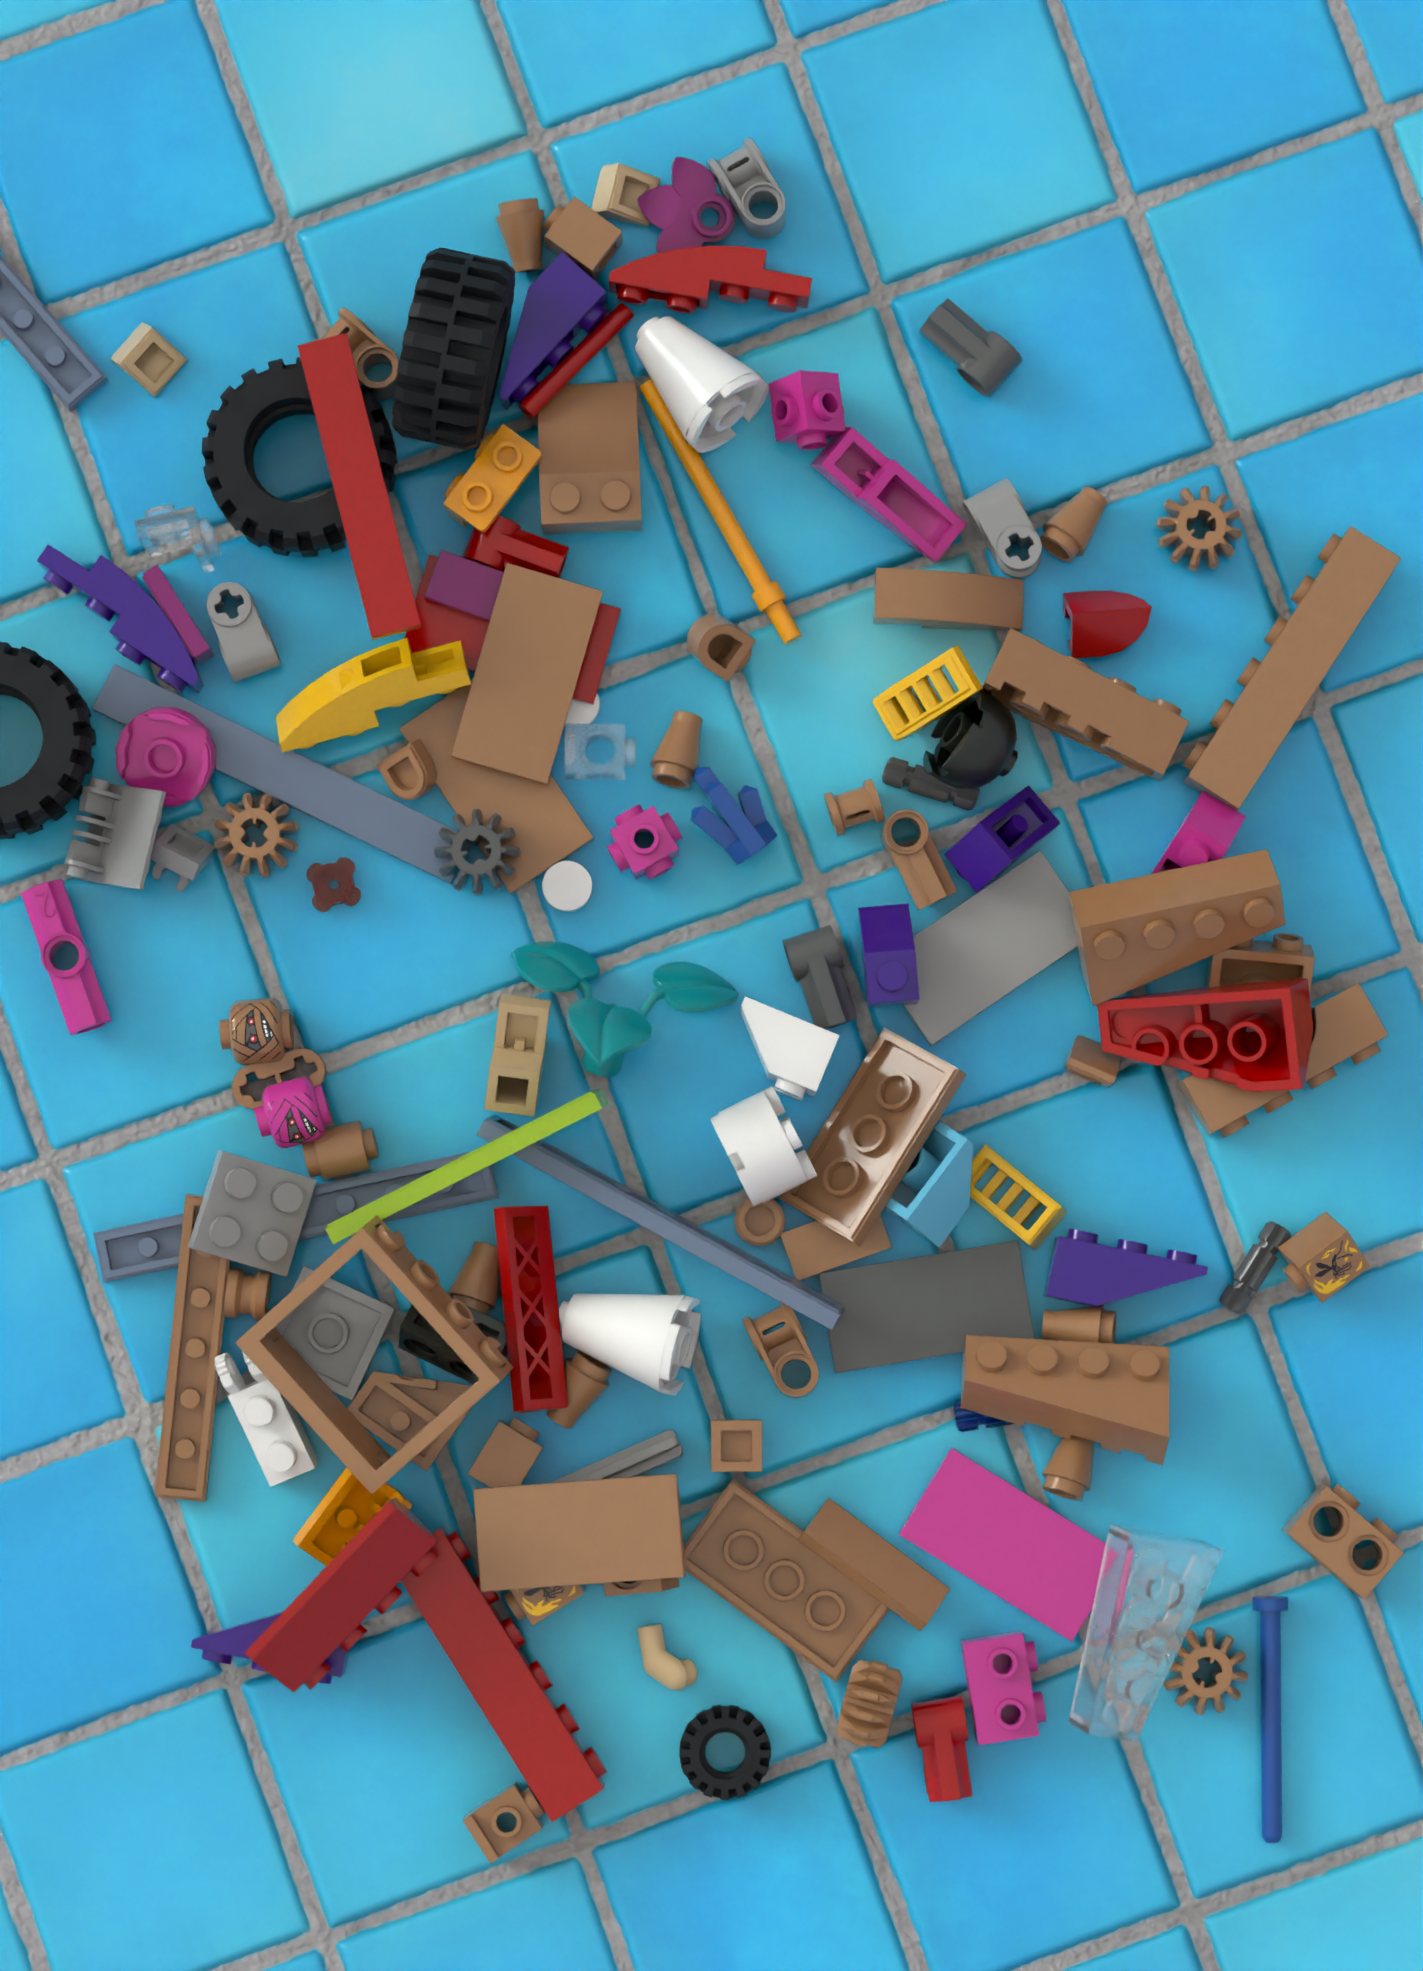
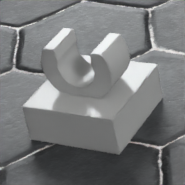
M171 824L153 845L150 860L156 862L153 867L152 876L159 880L167 869L179 874L180 880L176 890L182 892L210 862L215 846Z

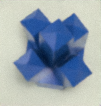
M710 767L696 768L693 780L709 800L717 816L705 806L692 808L690 820L721 845L736 865L756 854L778 836L766 820L757 789L748 785L743 786L737 794L741 805L740 808Z

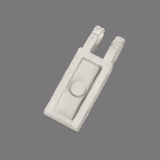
M242 1352L244 1360L252 1377L256 1380L248 1385H245L230 1354L223 1353L215 1357L214 1365L224 1389L230 1393L228 1398L270 1487L315 1469L319 1464L317 1456L293 1406L244 1352Z

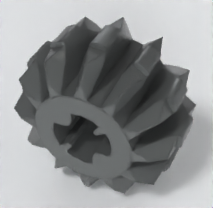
M480 809L473 810V825L466 826L460 814L454 815V823L460 831L457 834L446 828H441L439 831L440 837L451 843V847L440 846L434 849V855L437 858H453V860L442 865L439 869L441 876L448 877L459 870L460 872L453 883L454 889L461 891L468 879L471 878L473 879L472 890L475 896L482 895V880L486 878L489 879L495 891L500 890L502 885L495 873L499 870L510 877H513L516 873V869L511 864L503 861V858H517L521 855L519 847L502 846L516 836L512 827L506 828L496 834L495 832L501 824V816L497 813L493 814L487 825L483 826V816ZM481 840L487 842L488 845L485 846L488 854L491 853L487 861L478 858L474 864L468 863L466 860L470 859V856L465 851L468 844L477 846Z

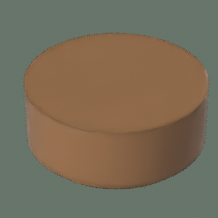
M748 1198L740 1204L736 1211V1231L745 1242L751 1245L765 1246L771 1244L780 1236L784 1229V1212L774 1199L753 1207Z

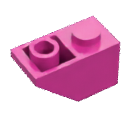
M1202 791L1151 874L1222 859L1246 816L1207 792Z

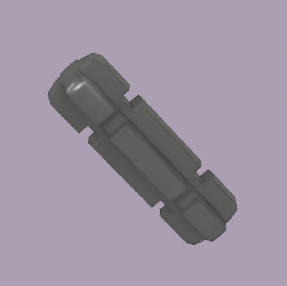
M895 757L888 759L882 775V782L884 784L899 789L903 785L909 787V792L944 803L947 800L954 801L953 806L962 809L972 810L975 807L980 787L975 789H958L931 776L924 770L923 766L916 764L915 768L908 766V761Z
M1270 1221L1265 1224L1258 1236L1260 1239L1258 1245H1252L1232 1277L1235 1282L1233 1285L1228 1284L1220 1297L1219 1302L1221 1305L1235 1314L1245 1312L1253 1299L1250 1297L1252 1291H1258L1278 1259L1275 1256L1277 1251H1279L1278 1247L1291 1238V1233L1275 1222Z

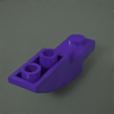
M49 544L46 546L37 560L42 568L47 571L43 579L66 595L74 588L89 599L85 606L104 620L110 622L114 615L117 616V621L109 631L119 641L115 648L116 651L139 666L144 659H147L161 669L157 677L182 693L185 687L188 686L199 693L204 684L195 661L164 612L142 587L102 555L99 556L89 571Z

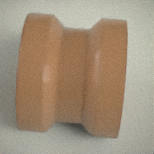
M230 1268L225 1293V1318H237L241 1314L251 1315L255 1321L263 1318L269 1311L272 1284L271 1272L260 1271L256 1275H245L241 1269Z

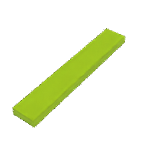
M594 1089L331 1222L325 1230L331 1242L335 1244L358 1232L376 1215L383 1220L610 1104L602 1089Z

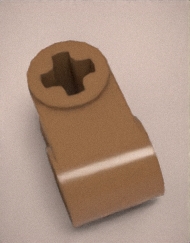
M342 307L338 312L339 319L321 339L347 333L358 379L365 384L371 396L375 395L376 399L386 400L394 397L398 374V357L358 317ZM387 363L392 366V373L386 380L372 382L367 379L368 371L375 364Z
M780 1302V1307L752 1320L750 1317L742 1319L761 1361L764 1360L779 1391L791 1398H801L810 1394L818 1383L819 1371L805 1341L807 1338L794 1310ZM782 1323L785 1324L784 1327L779 1328L767 1335H763L765 1331L774 1328ZM795 1360L805 1363L811 1372L810 1381L800 1389L789 1388L784 1384L781 1377L784 1366Z

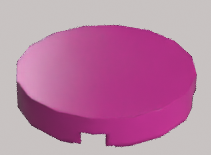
M155 707L138 714L121 731L115 748L116 768L121 779L124 778L126 784L130 787L165 791L163 807H176L197 797L210 783L216 767L215 744L207 727L193 714L177 707Z

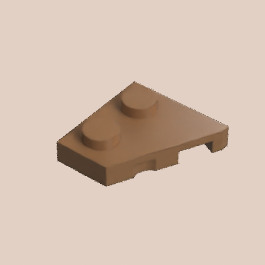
M373 1371L347 1409L363 1427L398 1451L471 1385ZM472 1407L411 1461L428 1471Z

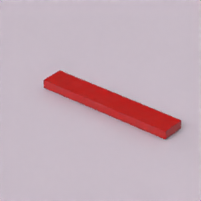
M347 333L297 345L371 637L375 640L422 628Z

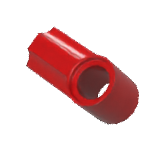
M498 515L486 532L482 533L473 527L462 557L502 572L505 570L506 563L560 578L569 553V547L521 530L519 524Z
M962 1696L911 1703L917 1747L922 1749L923 1771L929 1802H946L973 1796L965 1742L968 1741V1731Z

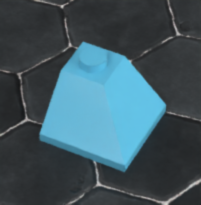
M938 1120L885 1206L887 1211L937 1247L942 1245L970 1207L973 1143Z

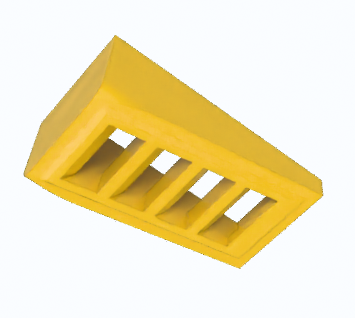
M957 645L873 699V705L895 741H901L917 734L975 695L983 687ZM942 668H947L959 689L958 692H954ZM928 678H930V680L932 681L934 687L936 688V690H937V692L939 693L941 699L943 700L942 702L939 700L938 696L936 695L934 689L932 688L930 682L928 681ZM912 689H914V691L916 692L926 712L923 711L914 693L912 692Z
M986 1144L972 1160L970 1197L1034 1250L1038 1249L1063 1219L1067 1211ZM994 1164L999 1170L980 1192L974 1186L991 1165ZM1010 1177L1014 1184L997 1204L993 1203L990 1199ZM1027 1191L1031 1196L1013 1218L1010 1217L1007 1211L1022 1193ZM1040 1204L1044 1205L1047 1209L1029 1231L1023 1227L1024 1223Z

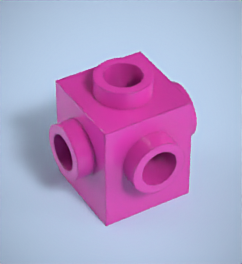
M799 370L769 383L771 414L774 422L776 442L797 443V449L814 450L825 447L827 445L826 439L846 432L838 373Z
M639 804L626 810L614 819L617 827L610 830L614 843L607 846V849L621 873L630 869L635 880L645 874L649 880H652L675 866L672 859L679 855V849L675 842L682 839V835L668 812L659 816L654 805L644 811ZM640 831H648L653 835L654 842L649 848H639L635 844V836Z

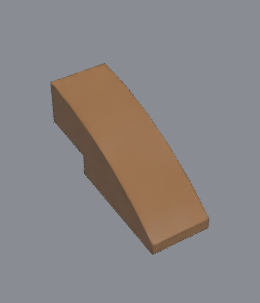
M876 568L873 624L922 625V628L1009 631L1012 628L1016 631H1022L1024 580L948 571Z

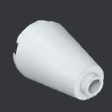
M671 316L661 319L653 317L638 330L636 335L638 341L635 351L686 442L695 448L697 452L705 453L714 450L737 435L731 427L742 416L749 423L765 402L769 387L759 373Z
M575 1293L570 1302L563 1301L559 1308L562 1341L662 1394L676 1396L684 1384V1381L676 1380L678 1371L681 1366L690 1369L700 1330L701 1313L693 1312L692 1308L698 1306L700 1300L688 1295Z

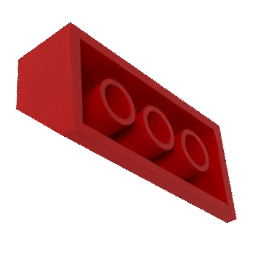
M396 1497L389 1500L246 1650L245 1654L292 1692L298 1690L303 1684L312 1690L332 1669L325 1660L339 1646L347 1653L368 1631L361 1622L374 1609L383 1615L403 1594L396 1585L410 1571L418 1578L439 1556L432 1547L440 1539Z

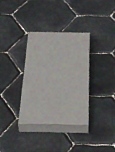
M1041 851L913 936L920 1000L917 1004L903 1005V1007L929 1045L932 1046L1077 947L1069 891Z

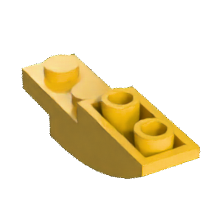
M404 638L372 649L333 668L309 684L276 715L279 744L282 753L294 749H307L315 746L317 743L346 735L354 736L361 734L368 729L379 727L376 711L378 709L399 707L411 700L437 693H450L459 687L470 685L471 681L461 640L412 653L408 639Z

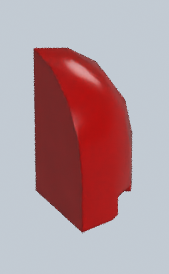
M1116 591L1063 593L1064 618H1071L1070 640L1067 641L1071 657L1076 659L1102 657L1121 652L1137 641L1148 625L1152 607L1141 598Z

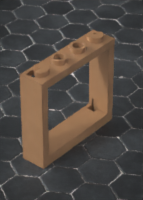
M378 1215L356 1232L235 1342L371 1495L485 1396L514 1368L498 1350L501 1344L494 1338L486 1337L474 1324V1317L469 1308L462 1301L456 1298L452 1299L439 1285L440 1280L435 1270L425 1261L417 1260L404 1246L405 1240L399 1230L393 1233ZM361 1249L367 1253L479 1378L391 1457L275 1329L281 1321Z

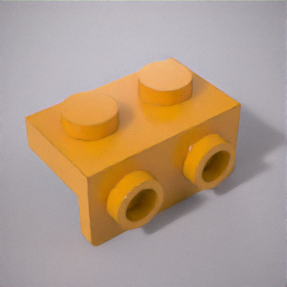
M502 424L495 435H488L475 453L476 460L465 475L463 473L459 474L448 487L445 493L446 500L443 502L448 515L463 527H466L469 523L478 531L486 532L542 458L541 451Z
M346 1467L292 1541L299 1548L327 1566L389 1500L396 1497L408 1510L411 1509L412 1503L388 1482L371 1495Z

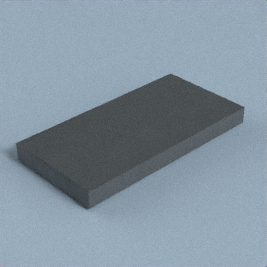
M1018 1240L819 1273L822 1294L840 1303L845 1309L833 1330L828 1328L835 1373L964 1352L966 1335L1035 1339Z

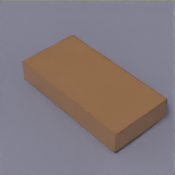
M881 1216L878 1217L861 1247L817 1221L780 1233L795 1279L798 1281L892 1248Z

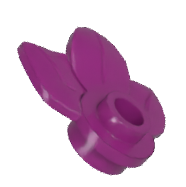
M676 157L673 160L671 169L672 185H663L650 189L637 199L644 217L651 224L662 229L656 244V252L658 253L681 248L700 247L704 242H718L727 237L734 227L735 212L733 206L728 199L717 193L713 174L705 166L688 158ZM711 209L716 212L718 222L715 227H707L702 223L701 213L703 210Z

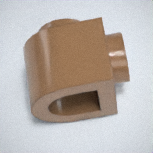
M708 614L698 618L690 627L687 635V645L691 654L708 670L727 682L734 672H739L747 664L752 653L751 647L756 641L745 630L718 614Z

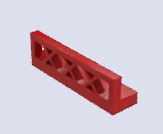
M548 1206L494 1208L509 1363L514 1367L510 1371L513 1410L519 1413H531L567 1408L568 1399Z

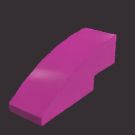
M845 427L846 432L833 436L810 465L882 525L929 560L936 563L967 523L897 461L890 460L853 427Z

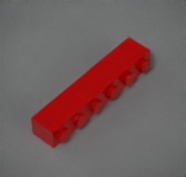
M441 1527L433 1532L440 1539L432 1547L439 1556L418 1578L410 1571L401 1582L551 1822L602 1791L605 1784L601 1776L606 1774L607 1770L593 1747L591 1746L584 1751L573 1733L580 1730V1727L566 1704L563 1703L556 1707L546 1690L552 1687L553 1684L538 1660L529 1664L519 1647L526 1643L513 1619L508 1617L502 1621L492 1603L499 1600L496 1592H481L480 1575L475 1578L465 1562L472 1555L459 1533L455 1530L448 1535L445 1528Z

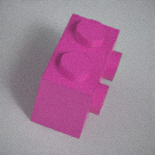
M1021 1631L960 1640L975 1738L978 1745L1039 1736L1038 1723L1046 1722V1713L1042 1692H1032L1029 1672L1038 1671L1034 1641L1025 1642Z

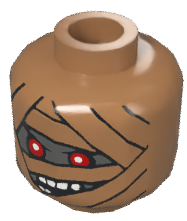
M276 998L236 1001L229 1010V1019L220 1020L219 1022L222 1050L231 1049L235 1061L240 1065L278 1062L283 1059L286 1049L294 1048V1028L291 1010L283 1009L281 1003Z

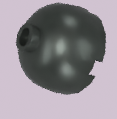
M980 690L940 718L931 736L935 739H941L934 754L927 750L925 751L923 767L931 776L958 789L979 788L989 784L998 775L1004 777L1013 768L1018 757V751L1014 749L1017 741L1015 719L1009 709L993 695Z

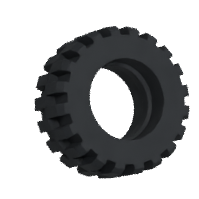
M442 247L432 250L426 255L408 314L394 390L392 426L402 437L463 450H470L480 445L489 420L490 410L499 381L514 299L515 270L507 262Z
M297 357L296 364L285 365L282 359L268 362V370L257 374L253 368L241 375L243 383L236 389L229 386L220 396L223 403L219 410H211L206 422L209 428L208 437H204L202 440L201 453L205 458V466L203 467L205 479L215 502L226 520L236 531L242 532L247 540L256 546L261 547L265 545L270 547L275 554L289 556L290 552H301L303 557L318 556V550L330 548L333 553L345 548L344 541L347 540L334 488L310 501L288 502L280 500L267 492L255 474L253 464L254 449L260 437L270 426L289 416L302 414L315 416L301 358ZM359 380L387 493L393 492L396 481L394 469L397 463V454L392 431L383 408L375 395L371 396L365 384Z
M0 642V695L11 696L26 703L38 717L43 732L42 748L33 767L16 782L0 787V839H13L17 833L26 832L31 835L43 830V823L51 818L57 821L67 813L64 807L72 798L79 799L83 792V785L81 784L86 774L92 773L95 760L91 757L92 746L96 745L95 730L91 727L89 718L92 715L87 703L82 699L77 687L50 660L47 661L31 649L23 646L18 649L12 647L7 642Z

